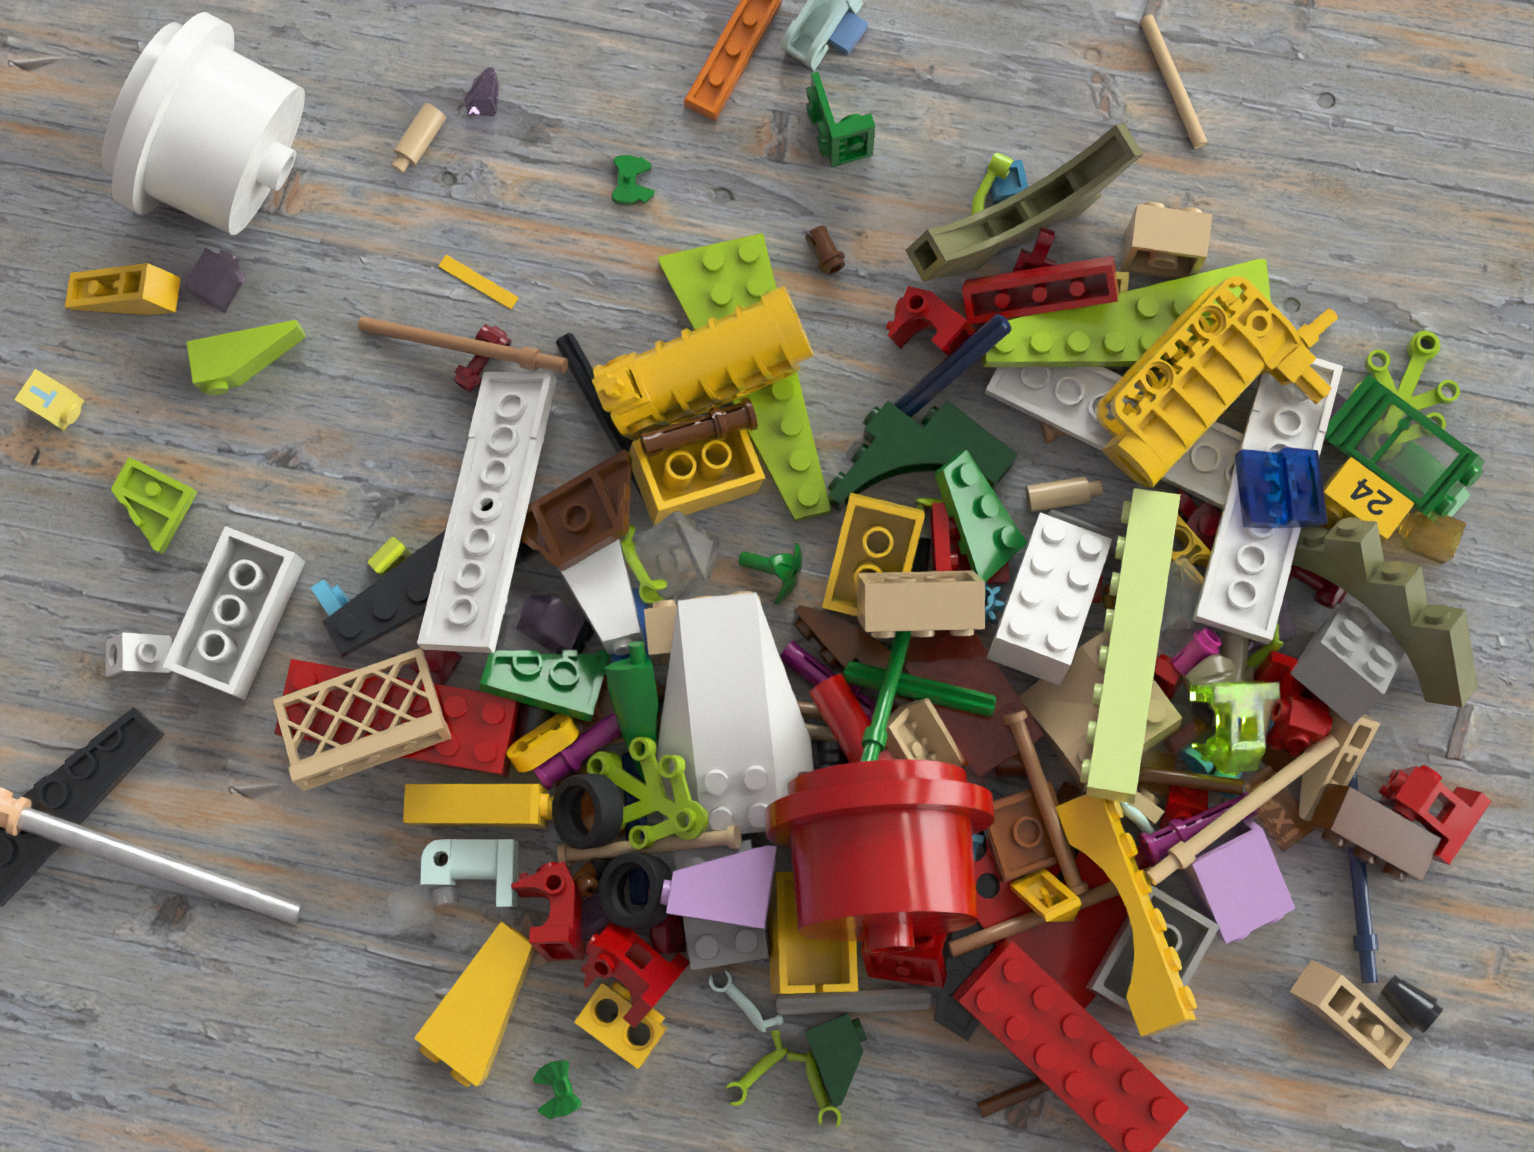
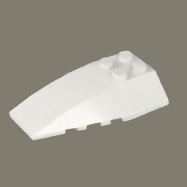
M756 592L678 600L656 757L657 764L661 757L667 754L679 755L684 759V774L691 800L698 802L708 813L709 823L705 832L727 830L729 825H738L741 834L765 832L766 807L772 802L788 796L787 785L798 776L799 772L814 771L811 738ZM671 761L669 765V769L671 772H673L674 770L673 761ZM661 776L666 796L675 801L670 778ZM663 815L664 821L670 819L667 816ZM686 815V824L688 825L689 817Z

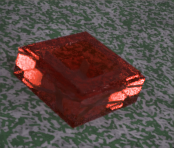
M1196 718L1163 741V745L1172 755L1208 730V727L1201 718Z

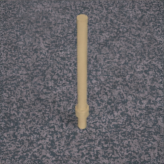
M1331 734L1322 738L1187 842L1180 841L1169 849L1168 856L1146 872L1147 878L1156 886L1178 868L1184 870L1196 861L1195 855L1339 746L1338 741Z

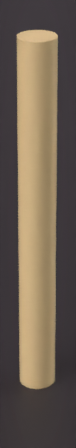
M1147 15L1140 20V24L1194 149L1201 148L1208 141L1154 16Z

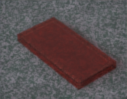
M934 630L935 635L931 637L912 636L910 637L903 663L910 675L992 694L996 697L995 710L990 717L933 704L957 747L978 779L1019 753L1010 725H1005L1004 716L1025 710L1027 718L1024 720L1032 743L1034 744L1044 737L1043 732L995 661L987 659L989 652L975 631L974 635L953 636L950 635V630Z

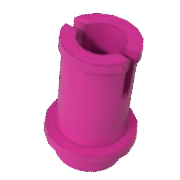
M1204 628L1202 631L1196 630L1193 633V639L1177 655H1174L1171 661L1174 662V667L1181 674L1187 676L1201 661L1210 655L1219 653L1218 647L1222 644L1221 640L1209 628Z

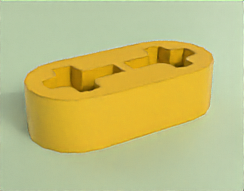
M564 714L555 715L514 742L509 747L507 756L518 772L531 771L573 743L579 735V730L570 716Z

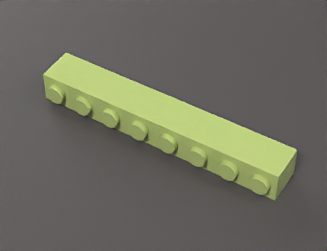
M1134 488L1132 501L1124 500L1121 523L1128 524L1126 537L1118 536L1115 559L1122 560L1120 573H1112L1109 595L1117 596L1115 610L1107 609L1103 631L1111 633L1109 647L1101 645L1098 669L1105 670L1103 684L1095 683L1092 706L1099 707L1097 722L1089 720L1086 744L1093 745L1091 760L1083 759L1080 783L1087 784L1086 796L1133 804L1135 802L1180 494Z

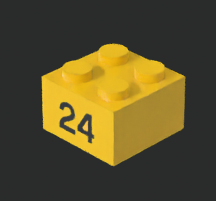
M1350 457L1328 478L1306 507V510L1312 514L1311 518L1316 524L1328 530L1332 529L1341 518L1355 517L1360 520L1375 521L1378 524L1382 544L1391 536L1415 503Z

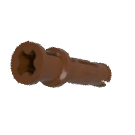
M744 397L740 399V403L721 409L714 406L707 411L706 415L655 431L642 433L639 436L646 458L704 439L714 437L716 440L719 439L721 441L727 438V434L747 428L753 431L757 429L758 423L750 399Z

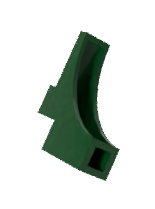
M948 400L940 408L934 405L921 421L924 428L890 401H887L881 409L875 406L864 419L863 424L866 427L864 428L863 438L871 445L868 446L864 443L852 457L851 461L854 465L846 475L843 472H839L827 488L831 492L828 500L832 507L841 512L848 504L850 492L860 494L883 480L902 474L936 472L958 452L964 450L969 452L991 488L994 489L1014 465L1018 454Z

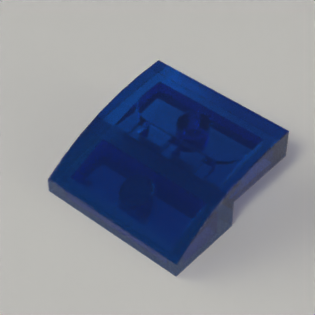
M1284 447L1278 452L1242 449L1235 454L1243 527L1298 528L1320 526L1327 523L1318 450Z

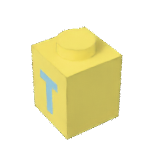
M37 369L34 370L14 399L31 412L65 431L68 425L77 420L81 413V406L84 403V400L72 390Z

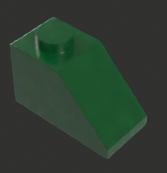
M848 1012L804 1030L834 1108L842 1105L864 1052L861 1042L867 1040L859 1018L851 1020Z

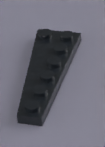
M489 502L488 505L484 506L482 511L490 510L493 502ZM446 530L323 621V626L341 657L424 615ZM520 540L514 566L539 553Z
M133 707L90 740L86 747L79 749L67 758L65 763L48 777L44 776L33 785L34 787L22 797L31 800L32 809L80 825L165 734L139 709ZM0 827V907H3L62 844L23 830L18 835L13 836L7 834L5 828Z

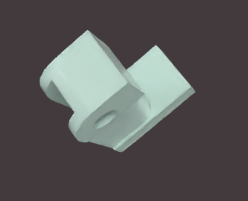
M808 0L796 20H793L781 42L782 49L815 71L829 49L826 42L847 10L857 15L864 4L863 1Z
M513 839L434 840L426 846L422 853L420 884L426 886H456V880H497L496 907L517 908V892L511 889V884L518 881L519 842ZM446 853L448 855V862L446 865L441 866L440 858Z

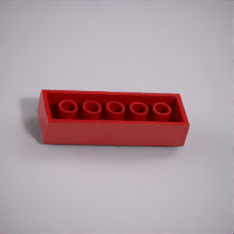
M291 659L283 696L355 670ZM376 676L367 678L359 692L375 699L385 680ZM396 677L397 680H400L411 686L415 681ZM422 683L419 690L426 692L424 684ZM353 684L347 685L349 688L353 686ZM392 684L382 703L399 710L409 691ZM434 684L445 722L448 724L452 739L396 759L508 778L511 761L507 756V751L516 739L515 734L520 702L490 693ZM339 689L333 690L328 693L322 706L338 713L348 693ZM416 695L406 714L416 719L431 714L432 710L429 700ZM355 697L345 716L362 723L372 704ZM300 702L285 707L289 721L301 725L311 706ZM379 708L369 727L378 732L389 729L396 715ZM318 710L308 730L324 737L334 717ZM277 719L274 734L283 738ZM403 719L400 724L406 723L408 721ZM342 721L332 741L340 745L350 743L358 728ZM291 728L294 737L297 730ZM366 732L363 738L371 734ZM304 735L301 741L316 745L321 743L308 735Z
M1003 939L951 996L1115 1152H1152L1189 1109L1011 940Z

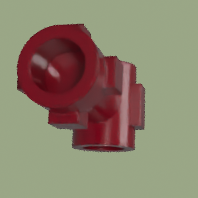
M485 324L475 340L509 347L512 343V340L507 337V333L495 325L490 327ZM474 355L467 367L459 364L454 371L456 376L453 381L471 393L475 387L479 388L481 386L482 378L479 377V374L490 358Z
M1291 565L1288 582L1294 577L1316 590L1317 592L1313 599L1326 608L1334 609L1336 604L1342 603L1347 594L1344 589L1311 571Z

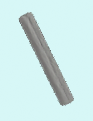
M928 988L778 994L776 997V1011L779 1015L925 1010L931 1008V992Z

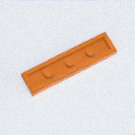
M740 0L685 97V107L716 122L782 5V0Z

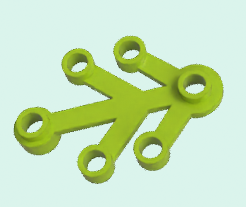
M1419 331L1408 341L1406 350L1411 359L1398 389H1396L1387 368L1390 364V357L1386 351L1376 349L1365 358L1364 366L1366 370L1372 373L1377 381L1418 411L1437 404H1451L1460 395V387L1455 381L1444 380L1435 389L1412 397L1425 364L1431 361L1440 351V340L1433 332ZM1422 339L1427 340L1431 344L1430 350L1424 349L1421 346L1420 341ZM1372 357H1379L1383 362V366L1376 367L1373 365ZM1362 382L1358 383V384L1351 390L1350 396L1352 395V393L1357 389V387H1358ZM1448 387L1452 391V397H1445L1441 392V388ZM1393 404L1389 407L1384 421L1382 422L1380 418L1364 437L1363 447L1370 458L1381 447L1378 443V438L1385 437L1388 439L1398 427V421L1403 416H1406L1404 412ZM1432 412L1426 415L1427 418L1436 421L1438 426L1445 429L1446 420L1441 414ZM1420 424L1412 425L1398 436L1377 462L1391 461L1401 450L1402 445L1425 436H1436Z
M637 737L632 740L629 747L632 758L641 763L646 783L623 770L622 760L615 752H596L587 763L589 774H603L612 780L615 785L641 800L623 807V823L620 830L624 829L627 823L657 811L670 818L652 827L648 825L634 826L629 833V842L635 849H649L656 841L674 834L683 840H694L705 832L709 823L706 809L698 802L691 800L684 774V759L679 755L667 754L662 756L657 764L655 756L656 744L649 737ZM644 743L645 753L642 755L641 745ZM671 761L674 762L673 772H671L669 769ZM661 776L670 778L675 801L666 796ZM686 815L689 817L688 825L686 824ZM642 831L645 835V840L643 843L640 840V834Z

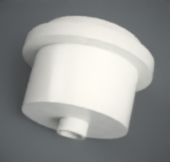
M207 12L195 15L184 25L177 22L169 23L153 37L139 56L121 89L108 122L103 141L101 162L104 172L112 176L111 187L114 201L139 215L151 212L161 202H164L231 235L238 234L252 220L270 190H280L291 172L296 158V151L291 149L304 108V89L234 52V31L232 26Z

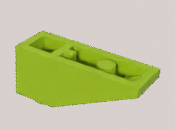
M295 319L186 341L192 382L203 394L206 393L210 396L226 394L229 392V388L241 386L306 338L305 330Z

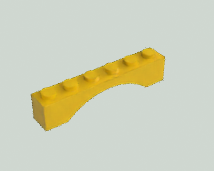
M1085 794L1056 806L1069 844L1085 853L1104 870L1116 886L1127 908L1133 930L1134 962L1132 978L1126 998L1140 1036H1153L1196 1020L1193 1012L1197 1008L1194 995L1187 985L1183 986L1178 973L1182 969L1179 956L1172 946L1168 947L1163 934L1167 930L1166 923L1158 908L1154 909L1148 895L1152 893L1151 883L1146 873L1138 869L1134 858L1138 854L1137 847L1130 833H1125L1120 818H1123V811L1119 801L1086 796Z

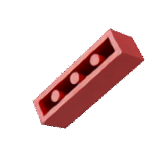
M1114 256L966 279L962 286V294L967 321L970 324L988 322L996 314L1009 319L1118 302L1119 288Z

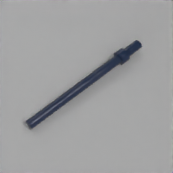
M1356 770L1348 786L1359 791ZM1348 848L1357 935H1353L1354 951H1359L1362 983H1377L1375 951L1379 950L1377 934H1373L1366 864L1351 856L1353 850Z

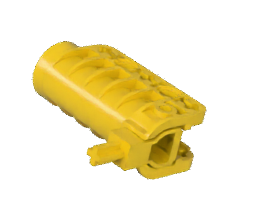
M1240 276L1230 277L1219 285L1212 286L1203 291L1098 402L1095 410L1096 419L1113 436L1101 450L1132 480L1146 488H1153L1258 375L1268 372L1282 386L1294 383L1314 404H1318L1323 398L1328 396L1332 388L1310 367L1316 360V357L1300 343L1301 338L1291 322L1249 280ZM1228 286L1232 289L1239 286L1242 289L1239 299L1227 289ZM1203 312H1210L1206 318L1201 315ZM1206 319H1207L1208 321H1211V322H1212V324H1211L1210 326H1209L1208 322L1206 321ZM1188 327H1190L1192 333L1187 331ZM1193 334L1197 337L1194 341L1188 340ZM1175 342L1181 347L1186 348V352L1184 353L1181 348H1177ZM1162 355H1164V358H1165L1166 360H1168V359L1171 360L1172 365H1170V364L1167 363L1166 361L1160 359V357H1161ZM1150 368H1158L1155 373L1161 376L1159 380ZM1136 382L1140 389L1145 393L1144 395L1138 394L1140 390L1134 387V384ZM1123 397L1135 402V406L1132 407L1130 402L1124 404L1122 401ZM1107 403L1111 405V411L1115 417L1111 420L1106 417L1109 412L1106 407Z
M782 286L761 295L762 301L744 309L741 305L734 307L735 313L719 320L713 316L708 319V325L692 332L686 328L681 331L682 336L667 343L662 340L656 341L655 348L642 354L634 351L616 357L606 365L602 366L599 364L594 366L595 378L592 379L593 385L603 409L606 412H611V418L619 432L632 441L639 440V435L642 433L690 420L706 413L711 407L725 405L798 372L801 369L799 363L813 357L814 352L786 287Z

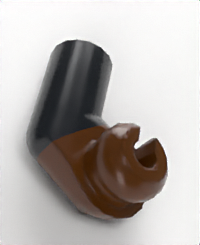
M592 858L574 874L573 880L580 895L584 897L594 895L591 888L598 890L599 883L597 881L601 879L602 873L610 861Z

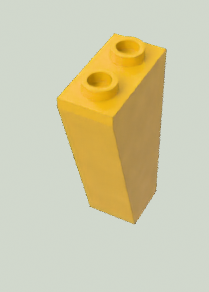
M405 784L403 823L410 826L547 829L548 820H553L552 801L554 797H550L549 791L540 784Z
M500 922L414 1037L416 1041L422 1044L419 1051L435 1063H438L440 1059L453 1068L450 1075L466 1087H469L471 1083L476 1087L483 1085L489 1075L536 950L529 943L527 937L507 922Z

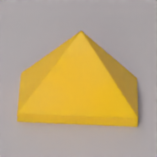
M1045 868L1010 883L1011 890L1046 922L1074 921L1081 907L1080 898Z

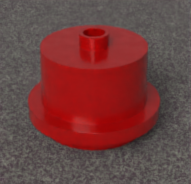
M912 759L874 760L835 765L795 777L787 785L788 796L782 797L766 807L767 839L777 845L791 848L797 927L800 936L824 941H864L866 953L889 954L915 949L914 938L954 932L973 926L978 922L972 835L989 828L994 823L995 816L992 793L985 787L967 783V774L963 768L939 761Z

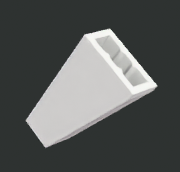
M620 539L564 571L557 568L608 655L613 653L616 655L629 654V643L634 641L644 642Z

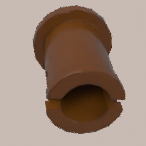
M818 226L809 231L810 234H806L805 239L809 242L819 260V270L824 271L826 275H832L840 271L845 266V255L842 251L837 250L827 232L826 226Z

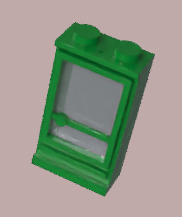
M1370 374L1367 375L1329 421L1324 439L1346 456L1358 461L1415 503L1413 507L1432 522L1438 517L1444 518L1451 512L1457 503L1455 497L1464 486L1469 488L1480 478L1483 473L1481 467L1485 463L1477 453L1473 452L1393 393Z

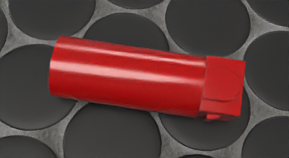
M840 673L815 686L809 691V694L849 763L861 761L864 750L861 746L865 729L870 727L871 722L843 674ZM885 747L884 751L879 753L878 760H894V757L889 749Z

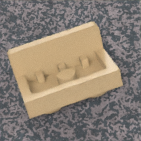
M928 698L901 705L889 717L885 730L888 733L886 746L894 759L939 761L959 767L965 762V758Z

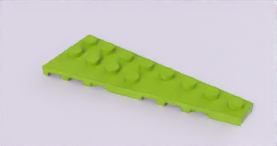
M763 233L658 256L660 268L663 270L674 295L681 304L693 331L708 325L709 318L713 316L717 320L735 313L734 307L741 305L743 309L762 301L761 295L777 289ZM796 372L787 378L741 397H748L754 407L758 427L753 431L747 428V431L757 448L758 454L773 478L775 486L794 522L831 514V507L798 373ZM741 398L732 401L733 405L740 403Z
M1256 259L1119 293L1118 302L1028 315L1008 320L1012 327L1011 332L982 356L983 367H1132L1203 291L1212 286L1219 285L1230 277L1240 276L1246 278L1271 302L1266 259ZM1228 286L1227 289L1239 299L1242 289L1239 286L1233 289ZM1203 312L1201 315L1206 318L1210 312ZM1206 319V321L1208 322V324H1209V326H1210V325L1212 324V322H1211V321H1208V320ZM1188 327L1187 331L1192 333L1190 327ZM1193 334L1188 340L1194 341L1197 337ZM1175 342V345L1177 346V348H1181V349L1183 350V352L1185 353V352H1186V348L1181 347L1180 345H1178V344ZM1162 355V356L1160 357V359H1162V360L1166 361L1167 363H1169L1170 365H1172V362H1171L1170 359L1166 360V359L1164 358V355Z

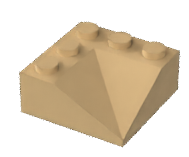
M1109 632L1100 633L1075 651L1072 663L1060 686L1040 679L1017 698L1019 703L1028 708L1033 723L1083 793L1087 791V784L1080 783L1083 759L1091 760L1093 745L1086 744L1089 720L1097 722L1099 707L1092 706L1095 683L1103 684L1105 670L1098 669L1101 645L1109 647L1111 636ZM1154 679L1142 754L1179 731L1182 721L1181 715Z

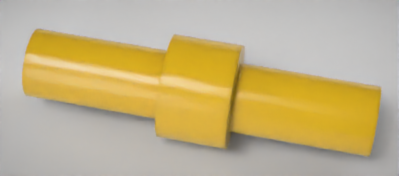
M1327 308L1309 325L1303 324L1297 330L1301 338L1300 343L1309 350L1319 341V335L1338 319L1336 313L1332 309Z

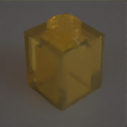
M1416 510L1412 514L1408 513L1401 524L1399 534L1403 535L1400 548L1442 565L1454 558L1467 523L1448 515L1444 518L1438 517L1432 522Z

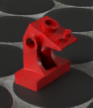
M911 286L907 287L904 296L900 297L896 303L894 321H888L886 329L890 330L887 336L900 349L917 332L924 329L937 330V334L931 341L946 357L976 332L963 316L952 310L932 291Z
M1271 650L1254 675V685L1272 689L1277 694H1280V699L1275 702L1272 708L1271 719L1274 721V724L1266 735L1265 743L1272 745L1273 750L1284 749L1290 751L1289 754L1292 756H1299L1300 752L1329 734L1333 719L1329 715V706L1290 674L1299 659Z
M1421 765L1420 768L1413 766L1403 770L1393 769L1388 775L1390 780L1387 785L1383 784L1378 790V793L1382 795L1378 802L1393 807L1392 811L1411 822L1417 820L1427 831L1441 838L1432 860L1450 865L1491 803V800L1482 792L1458 786L1454 792L1450 791L1440 782L1442 776L1425 765ZM1438 798L1442 802L1443 808L1435 818L1428 810L1435 799Z
M564 861L561 863H546L536 870L537 873L528 876L527 872L519 874V881L512 883L511 889L515 890L520 898L541 897L547 898L550 901L549 918L542 926L530 927L529 943L546 961L585 960V943L581 940L583 896L578 892V888L573 880L574 875Z
M610 922L600 935L595 933L591 937L585 954L589 956L588 963L582 966L581 972L585 974L584 987L586 989L597 977L607 979L612 976L625 985L631 995L632 1007L623 1016V1019L635 1028L657 1004L690 962L678 952L669 963L632 929Z

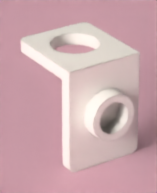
M121 633L107 639L106 677H114L124 672L170 673V670L162 666L172 646L171 636ZM117 648V661L115 664L114 653L115 649Z

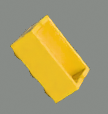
M775 872L768 909L770 994L858 991L856 942L824 941L800 936L797 927L793 872Z

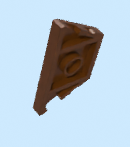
M624 449L528 504L520 540L561 571H564L626 536L629 531L631 455Z

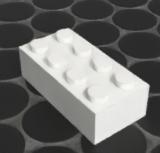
M1040 513L1029 537L987 659L1060 686L1072 663L1112 539Z
M225 526L162 667L245 700L305 561L294 552Z

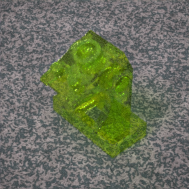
M1241 681L1190 685V701L1208 702L1216 715L1215 736L1209 738L1206 744L1192 743V748L1201 754V760L1210 761L1219 772L1227 775H1238L1240 772L1258 770L1261 757L1266 750L1264 740V700L1280 699L1279 683ZM1242 717V731L1238 738V718Z

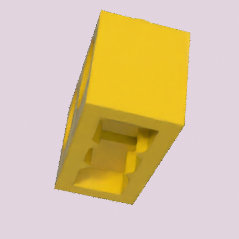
M614 981L611 986L603 982L574 1023L639 1069L668 1030V1027L662 1024L666 1017L652 1008L641 1021L649 1027L650 1039L644 1045L635 1044L629 1035L631 1025L623 1019V1016L632 1007L629 990L617 981ZM604 999H611L618 1006V1015L612 1022L602 1020L598 1014V1006Z

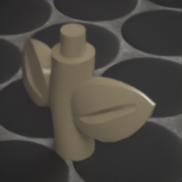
M1229 632L1222 633L1220 655L1214 654L1204 659L1185 678L1193 689L1201 695L1211 698L1209 709L1214 710L1212 726L1228 728L1230 714H1236L1237 708L1243 706L1249 685L1253 684L1255 675L1254 668L1247 665L1250 639Z

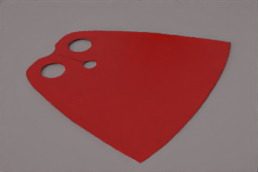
M986 839V853L981 860L974 862L975 880L977 882L981 875L991 873L1000 882ZM1136 846L1138 854L1134 858L1138 869L1142 870L1150 867L1151 865L1144 856L1141 847ZM1082 851L1079 852L1075 863L1081 880L1087 882L1089 889L1111 881L1099 865ZM1059 863L1045 869L1057 877L1061 868ZM1017 878L1000 882L999 892L992 898H983L976 890L978 922L984 929L1033 911L1010 888V883L1016 881ZM1064 879V880L1062 881V883L1067 887L1066 882H1065V879ZM1118 895L1079 910L1074 921L1047 922L1036 926L1035 929H1028L1006 939L1013 941L1085 1009L1096 997V994L1086 989V986L1128 912L1121 896ZM999 940V941L994 942V943H995L996 946H997L1002 940Z

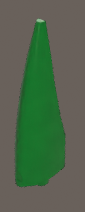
M634 641L628 644L630 658L614 662L604 668L607 675L611 702L629 754V747L633 739L649 737L656 744L657 689L653 665L649 654H645L643 641ZM644 743L641 745L642 755L645 753ZM632 758L642 781L646 783L640 761Z

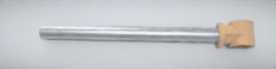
M0 787V827L5 828L7 834L16 836L23 830L293 925L296 924L303 907L302 902L32 809L30 799L25 797L15 799L12 792Z

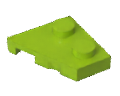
M128 457L111 487V491L127 509L128 515L144 533L153 550L162 555L198 493L195 489L131 457Z

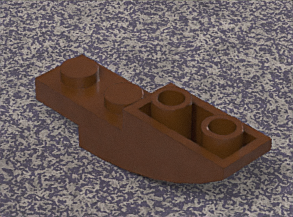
M799 605L794 610V616L797 619L794 626L807 641L812 637L823 648L818 653L832 669L838 666L844 672L849 661L886 669L890 651L857 626L818 609ZM895 694L890 713L892 714L899 706L914 702L915 700Z

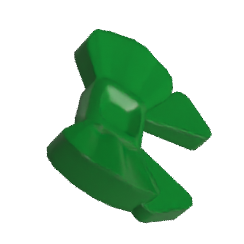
M632 155L616 156L614 158V165L618 170V186L612 193V201L626 206L634 205L639 200L643 204L647 203L654 197L655 191L637 185L636 175L650 171L652 168L651 163L643 157L638 158Z
M567 1060L549 1062L540 1067L533 1077L535 1083L552 1086L555 1097L538 1109V1112L548 1119L572 1114L582 1106L581 1100L572 1093V1085L568 1078L569 1062Z

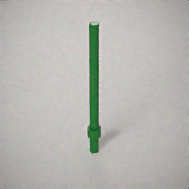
M896 631L872 721L870 727L865 729L861 746L864 750L860 762L878 760L879 753L885 749L888 733L885 730L909 645L911 631Z

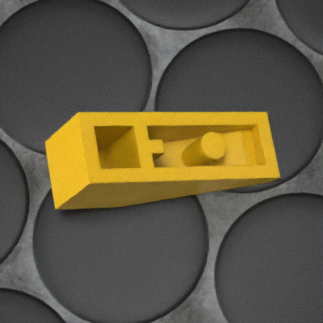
M149 263L73 272L69 276L64 308L69 310L136 315L176 313L181 277Z

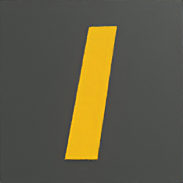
M445 255L438 266L509 309H512L519 299L516 295L448 255Z

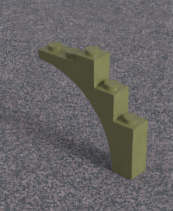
M1125 123L1116 124L1092 145L1046 177L1019 193L976 214L946 225L927 229L905 251L923 282L980 269L1001 249L1029 243L1039 234L1041 227L1046 228L1052 222L1080 216L1102 197L1100 192L1143 155V152Z
M1349 517L1341 518L1331 530L1323 527H1301L1292 565L1311 571L1341 587L1364 604L1389 629L1406 652L1418 676L1425 702L1462 708L1478 686L1466 609L1448 607L1443 604H1428L1421 565L1405 564L1401 561H1384L1378 524L1375 521H1365Z

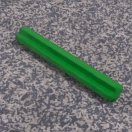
M849 661L844 671V678L847 683L880 691L886 669ZM904 673L900 674L895 693L896 695L917 700L928 698L933 704L987 717L993 715L996 706V697L992 694Z

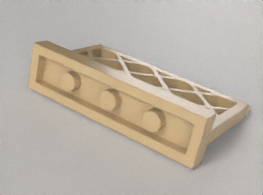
M421 647L273 700L291 765L288 767L292 782L303 792L452 739L448 724L445 722L424 651ZM417 661L420 672L412 686L396 679L402 666ZM373 676L385 680L375 699L359 692L365 679ZM422 683L424 684L426 692L419 690ZM353 684L352 688L347 687V685ZM392 684L409 691L399 710L382 703ZM336 689L348 693L338 713L322 706L328 693ZM416 695L429 700L432 710L431 714L416 719L406 713ZM355 697L372 704L362 723L345 716ZM300 702L311 706L301 725L289 721L285 707ZM379 708L396 715L389 729L380 732L369 727ZM318 710L334 717L324 737L308 730ZM403 719L408 721L406 723L400 724ZM342 721L358 728L352 741L344 745L332 741ZM291 728L297 730L294 737ZM366 732L371 734L363 738ZM304 735H308L321 742L313 756L302 760L299 759L297 748ZM328 746L333 747V749L326 751Z

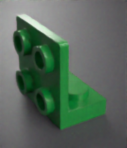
M819 72L811 73V86L806 88L809 102L806 103V109L810 123H817L819 135L816 138L821 156H828L832 168L873 156L875 123L872 114L869 113L862 116L860 114H851L841 119L840 122L835 123Z

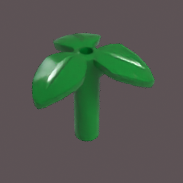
M794 543V556L788 553H780L768 558L742 551L739 556V565L776 575L782 580L783 585L773 602L774 604L778 605L784 601L797 585L795 575L801 572L803 557L799 543Z

